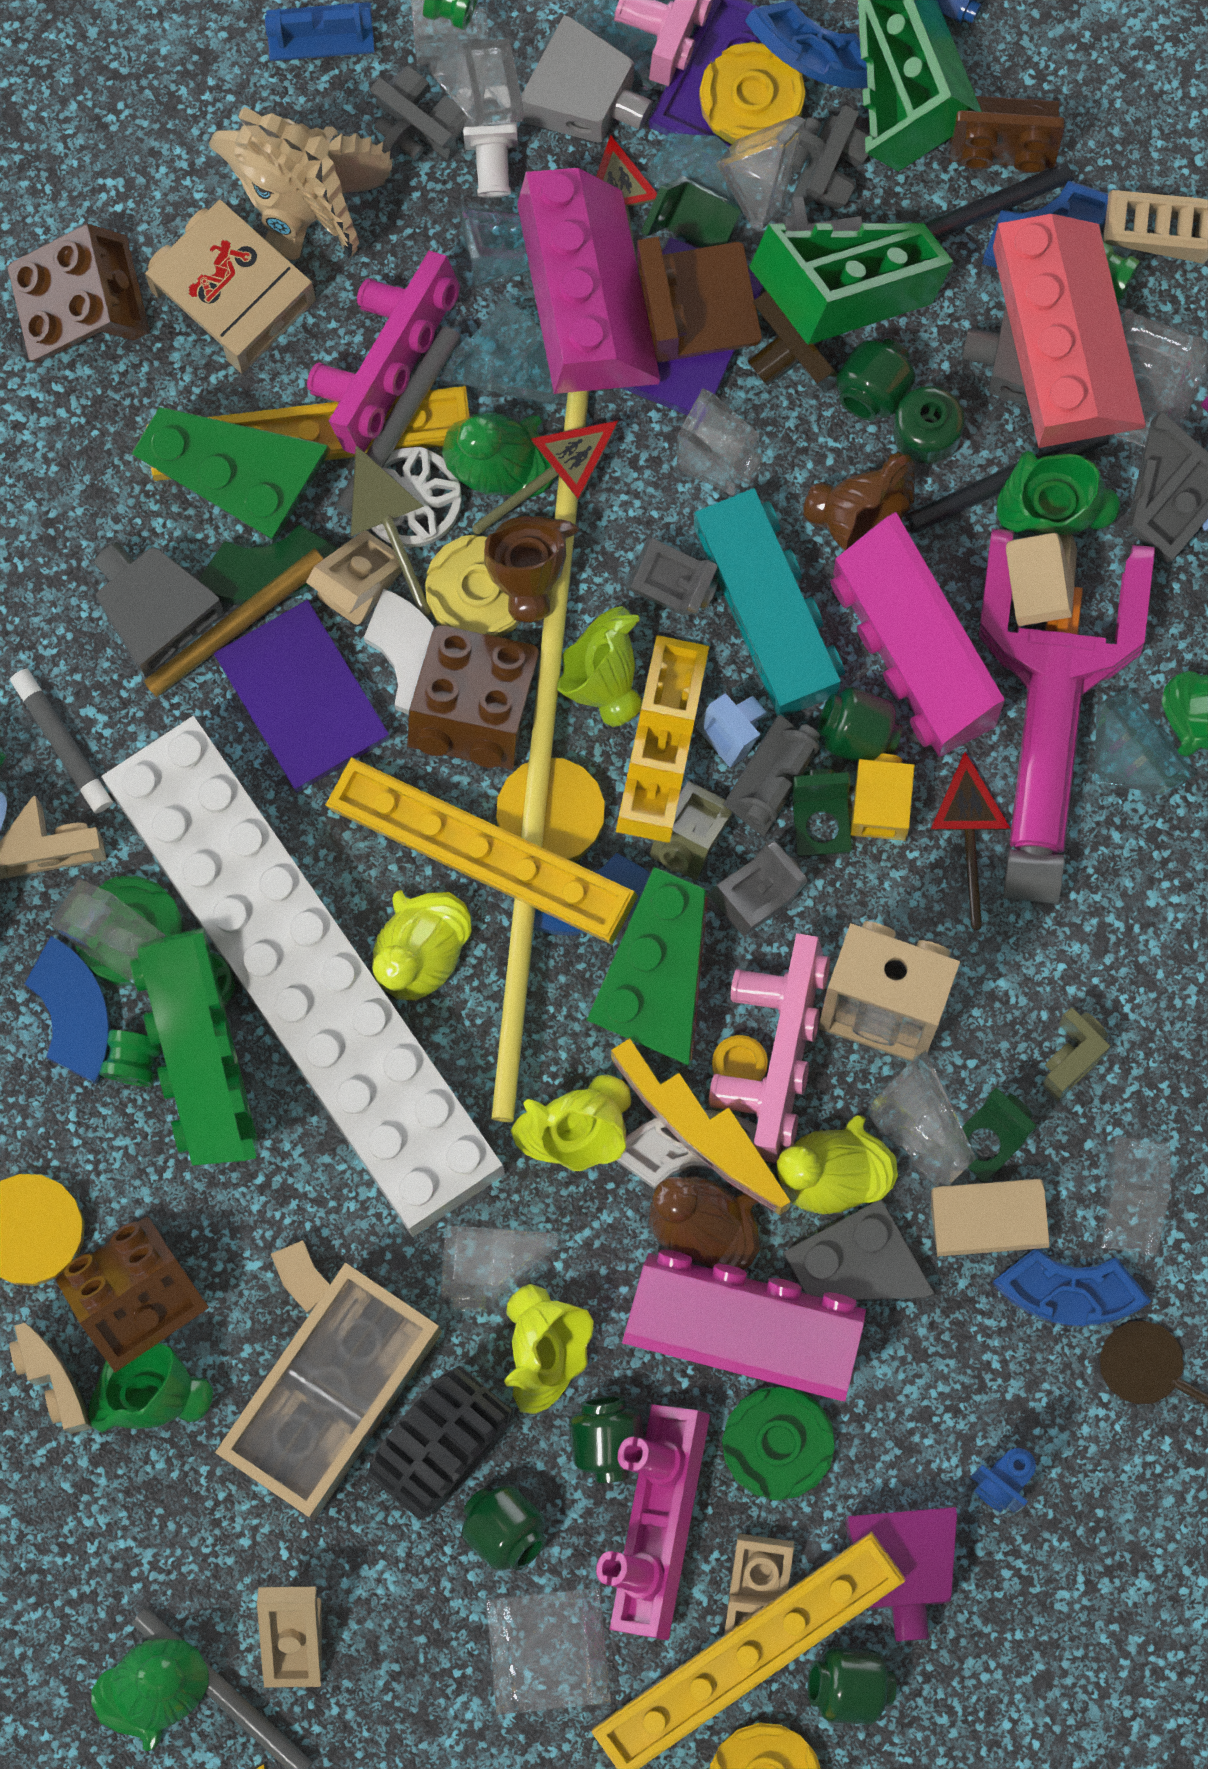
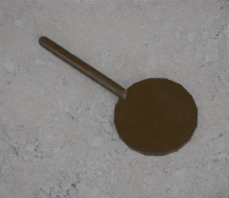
M1149 1321L1128 1322L1116 1328L1104 1341L1099 1356L1100 1373L1108 1389L1121 1400L1136 1405L1153 1404L1168 1397L1176 1388L1208 1407V1394L1181 1379L1184 1369L1182 1350L1175 1337L1163 1326Z

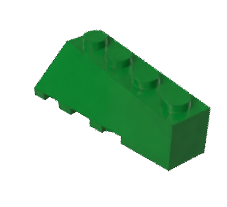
M205 927L139 943L137 947L139 957L130 959V966L137 991H148L152 1012L144 1013V1021L151 1046L158 1044L162 1046L166 1065L157 1067L165 1100L175 1098L180 1119L171 1121V1126L178 1153L189 1152L192 1166L247 1161L257 1158L259 1141Z

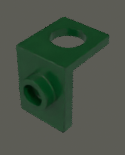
M682 176L661 185L641 233L650 236L666 228L701 248L728 244L744 210Z
M814 769L804 772L803 776L794 777L791 795L798 857L851 853L852 844L847 803L850 787L849 772L836 773L833 769ZM817 813H827L834 817L838 824L836 837L826 843L812 840L806 831V824L809 818Z
M996 1087L988 1095L983 1106L946 1143L945 1147L982 1183H986L1031 1137L1037 1126L1030 1120L1033 1117L1032 1112L1020 1099L1011 1093L1005 1096ZM976 1130H990L998 1137L1000 1150L993 1159L981 1161L970 1154L967 1141L969 1136Z

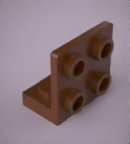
M976 96L982 112H957L953 136L950 138L949 162H961L964 167L970 169H986L992 165L1014 166L1016 170L1025 173H1037L1045 170V168L1055 166L1065 126V119L1059 117L1060 101Z
M87 223L8 265L28 358L31 361L41 362L99 332L133 341L150 333L127 235Z
M659 236L638 240L637 264L657 363L757 346L761 343L762 336L756 306L753 304L754 296L744 246L741 242L662 255Z
M144 1217L138 1222H131L122 1226L113 1234L109 1242L91 1254H84L72 1260L66 1266L64 1272L56 1278L59 1288L80 1325L114 1372H117L209 1309V1306L178 1263L149 1217Z

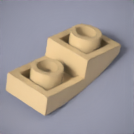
M26 1323L15 1325L18 1340L10 1342L9 1347L17 1375L26 1373L27 1380L35 1386L52 1382L53 1389L45 1391V1399L53 1424L62 1422L63 1429L70 1434L91 1429L88 1411L79 1388L59 1355Z
M738 1533L724 1635L788 1591L794 1541Z

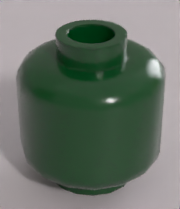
M883 339L882 342L866 340L859 343L838 372L836 386L840 393L839 400L844 408L856 417L866 421L894 415L899 402L910 392L916 379L914 368L908 361L910 357L908 351L902 345L890 339Z
M921 386L910 391L899 402L893 422V438L899 450L903 454H909L914 461L921 464L937 463L948 458L958 448L965 425L964 411L958 399L948 390L937 386Z
M848 687L839 695L831 694L828 697L817 725V732L823 736L824 747L829 753L856 763L859 762V759L874 760L884 753L893 754L899 744L903 729L902 724L896 722V709L892 701L854 687Z
M621 1396L599 1397L581 1402V1411L575 1413L569 1420L574 1465L583 1472L595 1474V1479L598 1483H613L628 1479L629 1470L623 1469L620 1466L618 1450L621 1443L629 1437L645 1440L640 1411L634 1406L626 1405L625 1398Z
M504 1485L492 1491L488 1488H483L476 1492L464 1507L463 1512L467 1517L462 1527L463 1540L481 1559L495 1570L504 1571L510 1568L515 1571L521 1570L528 1566L545 1546L547 1541L543 1535L546 1528L545 1517L518 1489L512 1486Z
M831 1647L823 1653L820 1660L813 1661L810 1666L807 1683L808 1699L813 1707L818 1708L820 1715L831 1723L870 1725L881 1717L885 1706L893 1704L896 1696V1677L893 1671H887L883 1657L875 1650Z

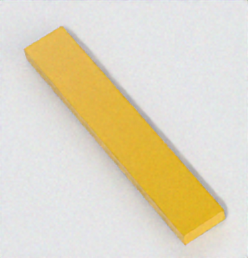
M466 386L429 390L394 450L410 447L433 448L443 446L447 430L455 422L469 418ZM401 395L396 397L391 408L385 416V421L387 420L388 416L390 415L391 411L393 410ZM338 402L207 417L328 445L331 451L325 460L355 457V454L343 450L329 423V419L339 404ZM375 438L371 440L366 451L364 452L365 454L367 453ZM151 467L154 481L171 479Z
M352 757L325 804L331 811L611 945H613L638 898L635 891Z
M871 1531L593 1727L591 1732L617 1769H639L904 1583L905 1577Z

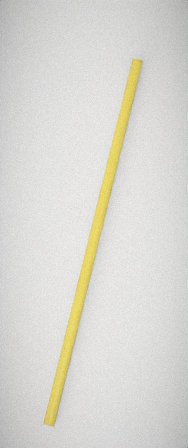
M589 391L568 393L564 432L586 427ZM559 476L554 519L567 520L576 524L578 499ZM574 535L566 538V559L562 574L547 593L550 599V611L547 617L544 618L521 832V838L542 847L558 698L557 683L560 678ZM515 898L491 1117L492 1120L499 1122L514 1121L536 908Z

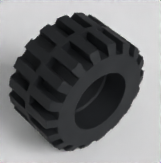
M462 1366L448 1370L423 1393L389 1433L372 1457L367 1474L417 1519L427 1518L435 1514L455 1494L497 1444L510 1424L513 1410Z

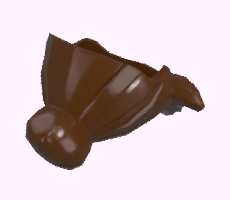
M898 451L889 456L888 461L884 462L882 470L851 476L835 487L825 482L811 485L804 502V518L813 527H827L843 551L847 550L886 517L896 512L902 521V515L911 510V504L915 500L914 460L909 454H901Z
M522 516L505 521L494 533L489 534L485 540V566L492 582L509 596L508 612L514 620L532 623L547 617L550 611V599L547 593L562 574L566 559V538L579 532L580 528L577 525L562 519Z
M670 1177L658 1184L649 1205V1224L656 1239L665 1250L684 1253L692 1258V1264L713 1269L715 1264H726L742 1270L751 1266L760 1251L758 1227L751 1211L753 1205L758 1203L755 1199L745 1193L735 1197L722 1186H719L718 1183L703 1177Z

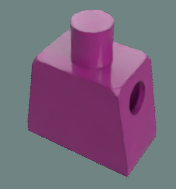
M956 1507L847 1516L845 1519L850 1546L872 1531L905 1577L904 1583L868 1607V1610L892 1608L895 1642L929 1639L926 1605L944 1604L951 1601L957 1522Z

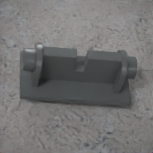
M778 715L723 805L761 836H765L792 792L794 777L802 776L813 756L820 749L817 742L821 735L807 725H802L800 729H797L783 716Z

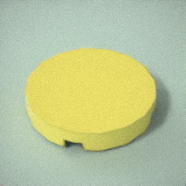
M477 535L461 536L444 545L430 562L425 581L426 600L430 612L439 626L444 625L502 637L513 631L520 621L514 620L509 614V596L492 582L485 566L484 549L487 537H477Z

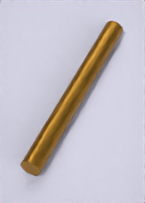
M316 548L311 550L144 680L146 686L156 698L306 583L314 566L324 558Z

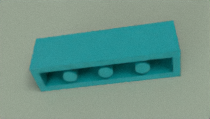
M755 488L694 512V530L707 559L718 565L714 575L776 715L786 717L826 701L831 694L838 695L841 683L839 677L845 675L843 663L834 645L825 647L818 631L819 628L824 626L820 611L812 597L804 599L796 582L802 579L799 564L791 549L782 551L775 535L776 532L781 531L770 501L761 503Z

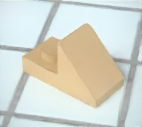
M365 530L316 564L306 583L318 591L317 597L353 624L359 625L378 603L383 589H389L402 572L394 550Z
M1050 533L1007 542L1006 554L1018 626L1072 617L1077 547L1073 535Z
M36 796L30 799L0 841V879L106 860L104 841L96 827L88 828L86 823H70L55 828V834L47 836L43 807Z
M258 1587L257 1611L264 1688L321 1687L322 1604L321 1599L317 1598L316 1587Z

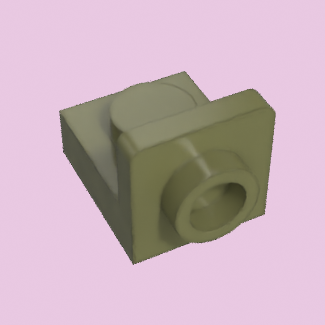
M687 781L679 795L670 843L654 840L650 856L661 862L668 869L697 880L703 871L709 853L732 819L733 813L723 805L725 799Z
M1072 1007L1063 1014L1059 1025L1079 1046L1075 1049L1068 1042L1045 1064L1051 1072L1046 1076L1043 1087L1057 1101L1101 1062L1111 1047L1105 1041L1108 1033L1091 1014L1085 1012L1080 1016Z

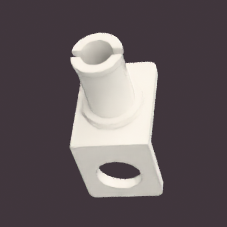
M512 86L466 88L463 90L462 97L463 109L467 113L468 120L464 125L463 134L465 149L476 151L477 195L485 198L508 196L511 194V188L509 187L507 149L518 147L515 89ZM488 99L501 103L505 109V119L502 124L480 126L474 116L478 104Z

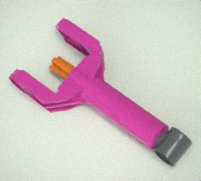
M992 528L979 638L1001 665L1013 671L1027 688L1010 836V846L1016 850L1009 849L1003 898L1058 904L1064 856L1055 854L1062 853L1065 850L1082 696L1101 681L1112 678L1141 655L1145 643L1154 547L1132 545L1130 557L1126 560L1125 572L1122 574L1114 644L1106 643V638L1078 635L1083 588L1074 587L1072 617L1047 621L1045 631L1019 628L1018 633L1007 632L1012 589L1006 554L1007 542L1013 540L1014 531Z

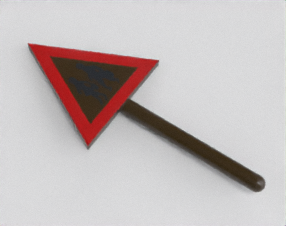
M964 751L929 831L964 830L971 927L977 931L982 927L975 830H1010L1011 828L967 753Z

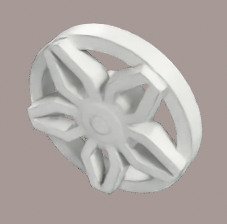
M422 447L394 450L382 469L424 507L397 517L393 521L395 526H399L404 520H408V526L417 534L416 536L399 534L404 547L426 546L442 538L455 524L462 504L460 483L447 470L444 459L436 453ZM406 460L402 468V477L395 470L387 468L396 462ZM416 460H422L423 471L419 476L411 475L410 473ZM430 463L439 468L448 480L434 478L427 482L431 476ZM436 488L452 490L439 497H434L432 494V490ZM452 502L448 515L439 526H436L435 512L431 508H440ZM427 516L429 532H426L416 520ZM383 523L371 528L380 538L391 543Z

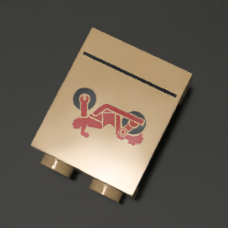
M219 199L209 210L203 208L190 219L185 228L186 233L172 247L165 245L154 254L148 264L149 270L145 275L151 292L158 299L165 293L223 346L227 361L243 374L316 301L312 281Z

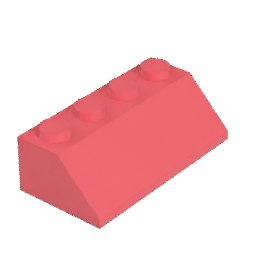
M1056 214L998 223L993 251L1038 448L1145 428L1144 415L1099 224Z

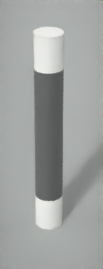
M23 669L15 673L10 678L12 685L95 814L103 812L113 804L109 794L29 669Z

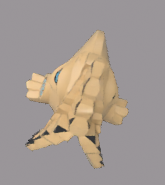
M246 107L240 111L238 116L244 124L241 130L216 131L212 135L209 142L210 148L228 162L235 175L241 180L251 202L262 214L261 221L268 229L265 240L281 255L294 261L298 259L301 254L307 227L316 220L333 236L338 235L342 248L349 259L357 251L359 240L343 194L367 191L385 184V180L390 176L393 158L390 159V151L382 152L383 142L375 145L372 143L371 137L361 139L357 133L348 137L343 136L342 133L338 134L337 130L332 126L325 127L324 130L317 127L309 129V127L302 123L297 124L290 119H282L273 113L260 116Z

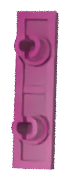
M428 251L405 289L378 282L371 278L364 280L357 295V303L361 306V311L374 313L389 319L356 374L327 366L320 362L312 367L307 379V388L311 390L310 394L339 403L329 419V423L344 451L355 454V448L358 446L365 452L371 440L380 434L386 414L396 397L405 391L411 371L421 354L430 348L435 330L446 311L451 310L455 305L460 284L446 255Z
M651 1404L645 1440L629 1437L619 1447L618 1461L623 1469L639 1474L624 1554L613 1551L605 1552L599 1558L596 1566L598 1580L603 1584L617 1587L609 1630L669 1641L710 1414Z

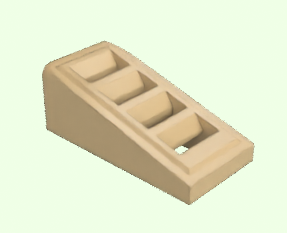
M1111 190L1108 193L1103 242L1109 245L1204 264L1208 260V200ZM1127 209L1135 210L1133 231H1125ZM1149 213L1156 214L1154 233H1147ZM1171 218L1178 219L1176 236L1169 235ZM1193 222L1196 223L1195 237H1191Z

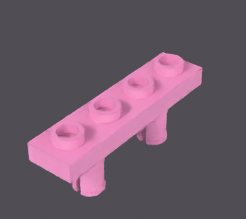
M619 0L614 21L657 36V43L652 53L649 80L669 86L676 68L686 69L695 45V40L689 37L695 24L701 27L704 26L713 0H675L674 2L670 1L668 5L656 0Z
M796 933L789 972L786 971L784 977L736 969L732 980L731 1000L733 1003L778 1009L780 1016L767 1077H764L763 1081H755L714 1074L709 1092V1105L712 1108H730L733 1111L757 1114L758 1124L753 1145L764 1161L777 1163L784 1148L794 1146L796 1140L798 1115L791 1113L795 1093L803 1095L807 1085L809 1062L802 1061L806 1041L814 1042L818 1031L819 1009L813 1008L816 989H825L830 969V957L823 956L821 944L817 936Z

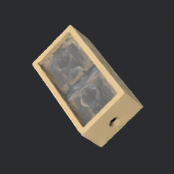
M864 921L862 927L850 923L827 988L818 1029L923 1065L960 961L949 958L951 951L939 944L919 940L917 946L895 939L896 932L882 924Z
M345 1263L215 1453L315 1521L441 1336L442 1331L439 1325Z

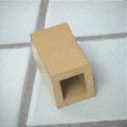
M302 1240L271 1253L283 1286L305 1312L310 1315L329 1287V1283L316 1270L307 1246Z

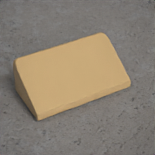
M1041 1179L942 1186L932 1189L931 1215L937 1257L1049 1248L1045 1190Z

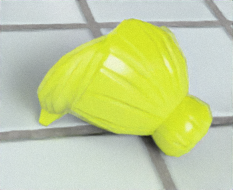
M402 890L396 891L393 895V908L396 914L385 924L376 938L372 956V971L381 989L398 1000H418L431 994L441 987L455 970L462 946L468 940L472 928L471 915L465 903L450 892L427 893L411 899L406 898Z
M600 1075L593 1078L588 1089L568 1092L546 1106L537 1101L527 1099L523 1103L527 1112L517 1118L510 1130L515 1145L524 1154L536 1160L561 1164L572 1171H584L597 1164L611 1163L621 1158L626 1148V1129L622 1113L631 1105L630 1088L624 1081L616 1077Z
M857 1115L848 1122L844 1130H820L801 1137L794 1143V1146H790L782 1151L776 1165L780 1186L793 1205L813 1213L833 1214L842 1213L863 1203H872L883 1199L893 1188L898 1176L896 1156L881 1140L864 1131L863 1125L866 1119L863 1116Z
M529 1284L515 1292L507 1303L506 1314L516 1324L512 1338L516 1369L504 1379L506 1387H513L512 1395L520 1412L536 1414L548 1409L555 1403L571 1380L585 1370L588 1364L587 1344L593 1334L594 1321L588 1310L560 1301H551L546 1289Z

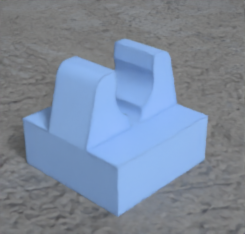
M725 693L709 704L696 728L729 768H731L748 755L760 736V733L756 730L760 725L757 721L764 717L767 712L754 696L735 705Z

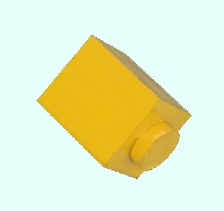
M881 754L874 760L859 759L855 780L851 836L906 841L910 822L914 764H904L901 757L892 754Z

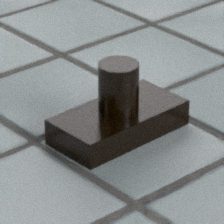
M765 291L755 299L753 304L778 334V337L748 360V363L763 382L768 386L799 361L824 394L836 386V372L814 344H806L770 294Z

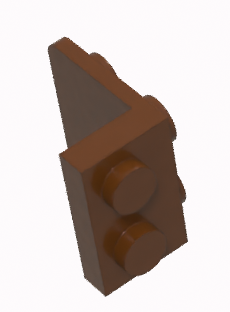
M444 625L435 627L430 637L409 708L407 747L419 749L431 756L446 755L473 761L482 767H501L513 770L518 754L521 719L538 661L537 648L532 644Z

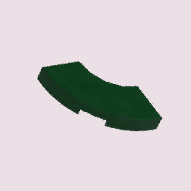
M300 524L285 539L267 547L243 548L224 541L198 581L212 591L220 601L242 605L314 548L324 559L339 548ZM304 583L286 598L298 597L310 591L313 587Z

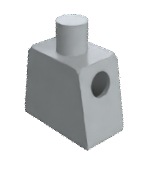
M564 15L519 98L520 120L531 125L589 141L602 142L614 119L641 130L650 115L653 101L630 91L634 82V62L628 56L572 18Z

